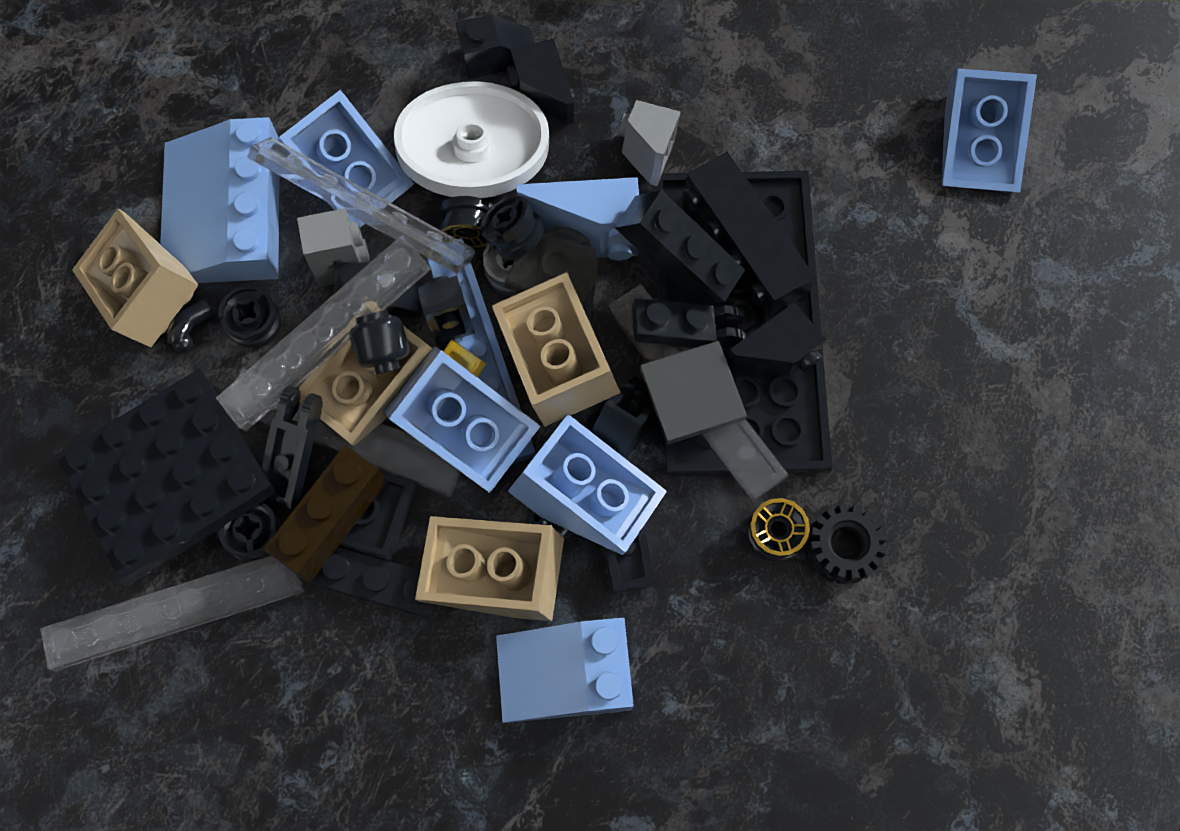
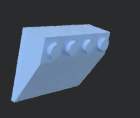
M269 117L230 119L165 143L160 245L184 265L197 283L278 279L280 148L276 144L279 137Z

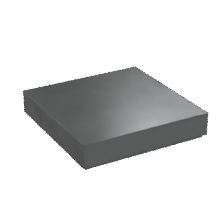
M719 341L640 365L643 380L667 445L746 420L745 408Z

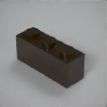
M344 445L263 550L305 581L311 583L385 486L387 480L379 468Z

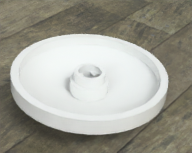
M458 82L429 90L415 98L404 108L395 124V152L403 171L417 184L432 192L450 197H492L516 189V184H525L538 173L549 151V128L541 109L522 93L494 83Z

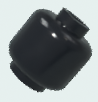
M388 310L356 318L357 325L350 329L349 338L358 366L361 368H374L376 375L400 369L398 361L406 358L410 352L401 319L397 316H389Z

